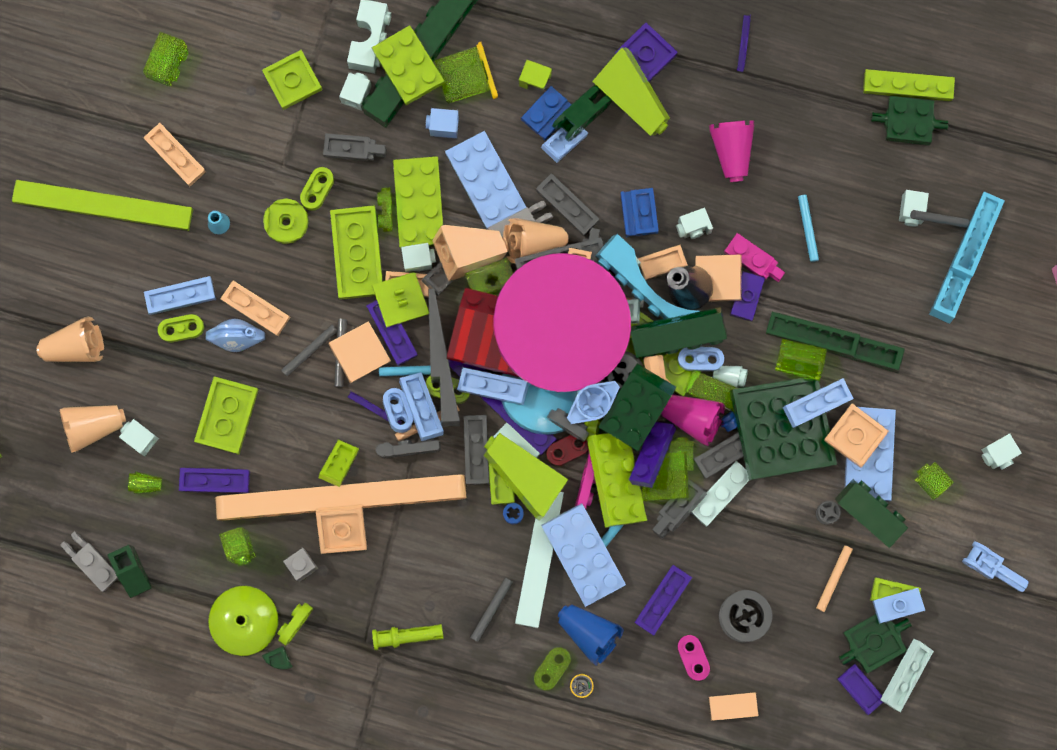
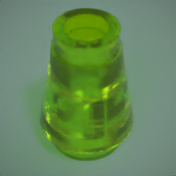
M137 471L129 473L128 491L134 492V494L161 491V477Z

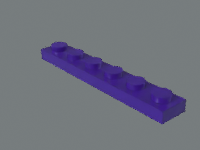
M448 359L449 368L459 377L463 368L487 372L484 368ZM479 396L540 453V456L557 440L552 434H537L520 427L509 417L501 400Z

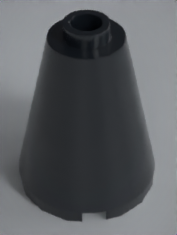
M699 266L675 267L667 275L670 298L680 308L687 310L701 308L712 296L711 276Z

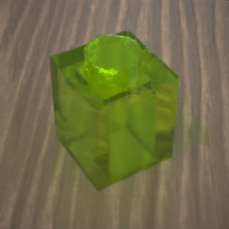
M936 462L930 466L927 463L924 464L917 471L919 476L914 479L933 500L938 498L954 483Z

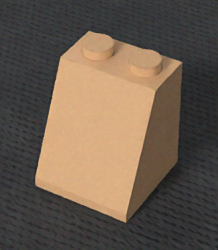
M443 225L432 240L449 281L497 266L508 252L506 239L501 236L500 231Z

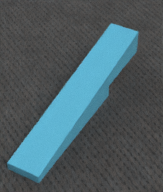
M986 192L982 193L929 315L949 324L955 318L1004 200Z

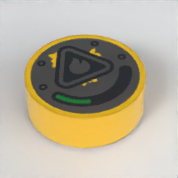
M585 674L576 675L570 683L571 692L579 698L589 696L593 691L592 679Z

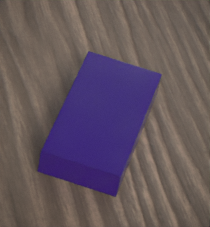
M853 664L837 678L838 682L867 715L883 703L881 701L882 695L856 664Z

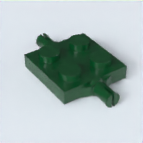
M890 96L886 113L872 112L871 122L884 123L886 129L885 141L930 145L934 128L948 129V120L935 119L934 101Z
M874 614L843 632L849 643L850 651L838 656L839 660L846 658L841 661L843 665L856 659L867 674L907 651L901 640L900 632L912 627L911 623L906 624L909 622L907 618L897 624H894L892 621L879 624L877 615Z

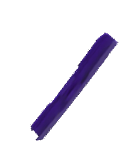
M743 15L737 71L741 72L744 71L750 26V16Z
M353 392L350 393L349 399L388 421L384 410ZM400 420L397 421L399 425L402 424Z

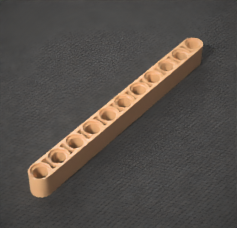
M465 475L215 497L218 521L316 513V508L362 504L363 508L467 498Z

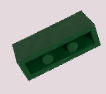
M852 479L835 500L890 548L908 529L903 523L906 519L896 510L893 513L886 508L889 504L879 495L876 498L869 493L872 489L862 480L858 483Z

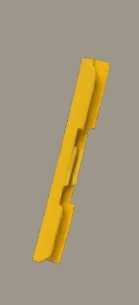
M479 42L476 46L480 59L484 63L492 97L495 99L498 98V94L482 43Z

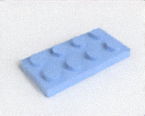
M485 131L445 151L487 230L490 226L527 208Z
M858 407L889 432L862 468L846 458L845 487L852 479L858 483L862 480L872 489L869 492L872 496L876 498L879 495L885 501H891L896 410Z
M582 503L541 525L585 607L626 585Z

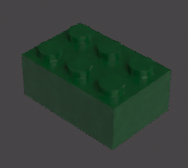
M637 363L612 403L610 410L600 423L599 428L638 451L674 393L676 386Z

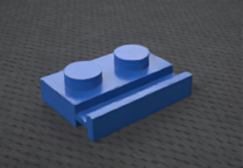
M550 86L521 117V120L546 141L555 131L552 127L554 121L571 104Z
M653 188L620 192L626 237L658 234Z

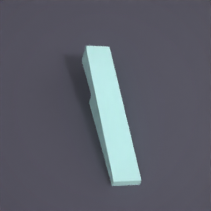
M564 492L558 494L541 520L535 518L515 624L534 628L539 627L553 546L541 525L560 515Z

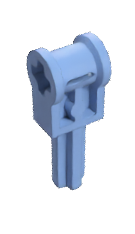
M975 541L973 542L971 552L962 561L965 565L988 579H993L996 576L1019 592H1023L1027 588L1028 580L1002 565L1004 558L992 552L986 546Z

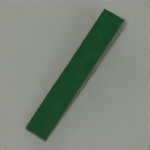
M773 311L766 330L768 335L895 373H899L905 348L860 337V334Z

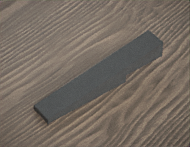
M429 289L431 383L440 382L441 426H460L435 290Z

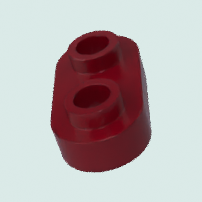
M572 435L551 444L547 449L548 461L554 466H562L586 454L589 450L587 438L580 448L574 445V442L578 439ZM561 450L563 455L557 458L554 456V451Z

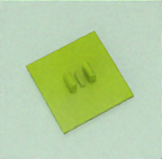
M415 272L372 285L386 328L429 315Z

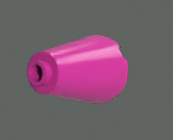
M750 120L749 125H745V121L719 123V128L715 129L714 124L709 125L725 178H730V182L743 181V176H748L754 121Z
M672 395L661 412V416L701 444L709 446L708 442L713 441L722 420L719 419V413L724 414L725 404L717 401Z

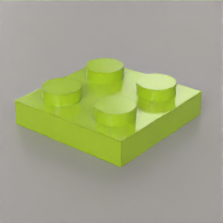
M302 50L262 69L283 110L322 91V87Z

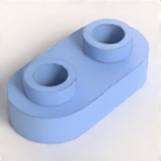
M699 347L693 350L683 348L678 355V363L682 369L687 371H716L723 365L724 355L720 349L715 347ZM691 356L693 358V362L687 363L685 361V357ZM708 357H715L716 363H709Z
M397 388L387 390L383 396V406L389 424L395 432H407L412 427L413 417L405 394ZM397 400L398 403L394 405L390 401ZM403 420L405 424L399 425L397 421Z

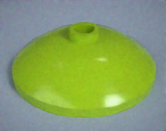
M238 586L222 593L212 605L209 614V630L212 638L221 649L233 655L248 656L260 652L271 643L278 628V612L275 604L266 593L250 586ZM239 616H244L245 622L242 625L237 622Z

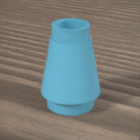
M218 211L210 212L208 215L209 230L214 234L225 233L230 227L228 216Z

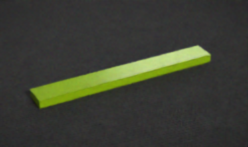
M16 180L12 202L16 204L189 231L193 213L192 207Z

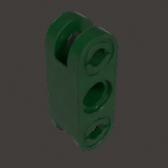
M595 84L554 121L552 127L555 130L562 127L568 133L565 139L570 142L600 116L613 100L606 95L594 104L592 101L601 92V89Z

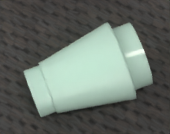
M721 366L720 369L714 371L713 379H717L735 388L739 386L744 387L748 370L743 369V366Z

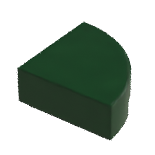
M284 646L262 655L265 662L274 668H293Z

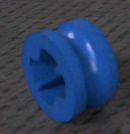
M510 503L504 508L503 517L509 524H517L523 519V509L519 504ZM510 508L520 511V513H517L518 519L515 520L513 517L509 519L507 517Z

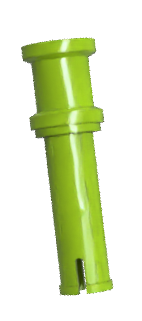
M442 624L399 630L395 627L384 631L373 629L374 650H378L379 647L393 646L398 648L397 646H400V644L443 639Z

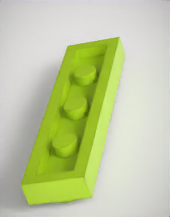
M866 69L863 93L952 101L955 77Z

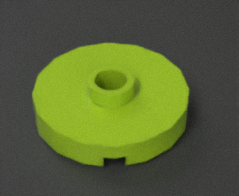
M287 198L275 201L267 208L263 218L264 229L269 237L283 244L294 243L301 239L306 233L309 224L308 214L303 206L297 201ZM289 219L290 224L283 225V221Z

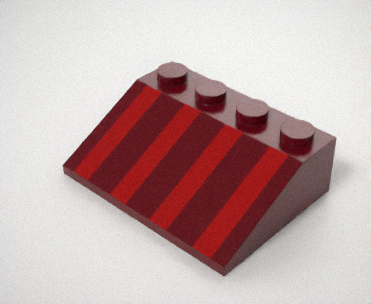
M465 288L450 341L447 359L519 377L504 361L494 335L493 316L498 296Z

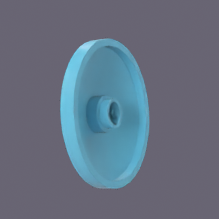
M502 374V376L523 380L517 376ZM529 384L524 405L502 401V404L509 417L525 430L537 434H556L564 430L546 418L551 409L556 411L557 408L569 414L581 390L555 392L540 389Z

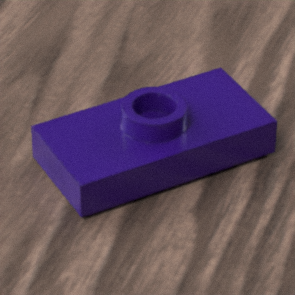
M747 272L742 273L741 301H734L730 316L753 321L764 277Z

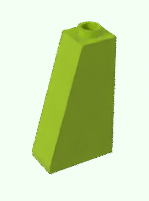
M621 47L592 82L650 136L660 135L668 127L667 122L670 117L628 48Z
M501 433L495 438L491 436L484 446L487 449L484 457L533 516L541 520L568 479Z

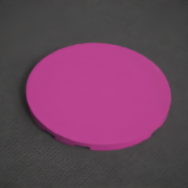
M558 253L533 259L510 276L502 287L496 301L493 330L500 354L509 368L521 379L540 389L555 392H572L598 383L615 369L628 346L631 332V316L622 288L607 270L585 257Z

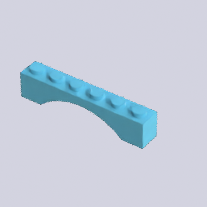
M618 234L613 235L595 255L599 259L598 264L607 271L610 269L616 275L614 278L621 285L630 287L633 290L631 294L639 301L644 300L649 305V311L658 317L660 315L663 319L700 312L679 308L658 296L643 278L636 261L635 250Z

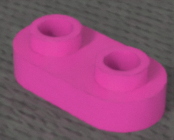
M692 635L682 637L678 642L677 649L687 675L696 681L705 679L709 675L710 666L699 639ZM688 642L694 645L692 651H687L685 648ZM700 664L703 670L701 673L694 671L695 665Z

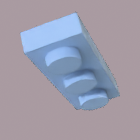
M210 276L144 292L149 315L216 300Z
M463 368L457 390L459 392L524 405L529 383L520 379Z
M422 373L400 378L399 383L405 394L421 441L442 436L444 431Z
M841 379L784 406L783 409L794 428L852 400L853 397L844 379Z

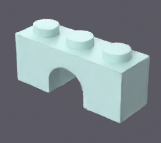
M361 0L356 19L358 27L371 31V36L364 42H351L347 63L349 69L375 74L376 67H380L381 64L371 47L387 38V33H384L385 26L390 24L391 12L388 11V6L385 3Z

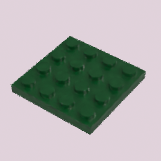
M818 376L732 389L730 391L749 481L837 465L834 448L824 441L830 432L826 412L793 428L783 409L784 406L820 390Z

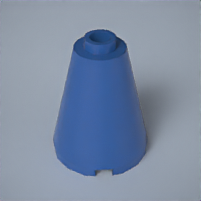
M574 605L564 606L558 614L560 626L595 666L598 665V662L601 664L616 646L614 643L616 636L621 638L624 631L620 625Z

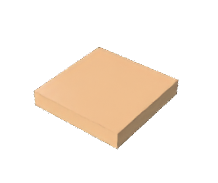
M696 256V266L706 270L712 279L713 293L708 302L741 301L742 256Z
M369 321L328 343L350 383L391 361Z
M851 404L824 441L858 467L862 468L889 431L854 404Z
M362 504L316 508L321 554L367 550Z

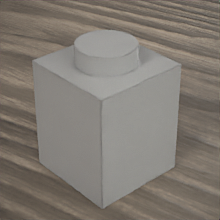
M304 548L283 561L298 582L318 570V567Z

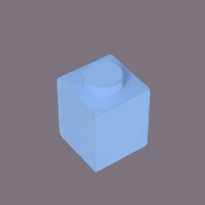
M431 108V115L426 116V129H429L430 136L457 138L458 111Z

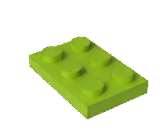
M411 26L371 47L405 105L444 84V79Z
M214 376L194 442L239 455L259 389Z

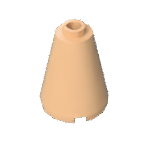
M519 218L509 219L510 224L504 227L503 237L507 241L510 254L507 258L511 263H515L514 259L564 247L568 243V234L562 227Z
M84 317L41 339L39 345H37V354L46 362L100 361L103 356H99L100 351L104 350L100 328L98 325L94 326L91 321L94 320L92 317Z
M117 405L66 407L60 409L71 453L77 452L123 427L122 423L126 422L123 409L118 410Z

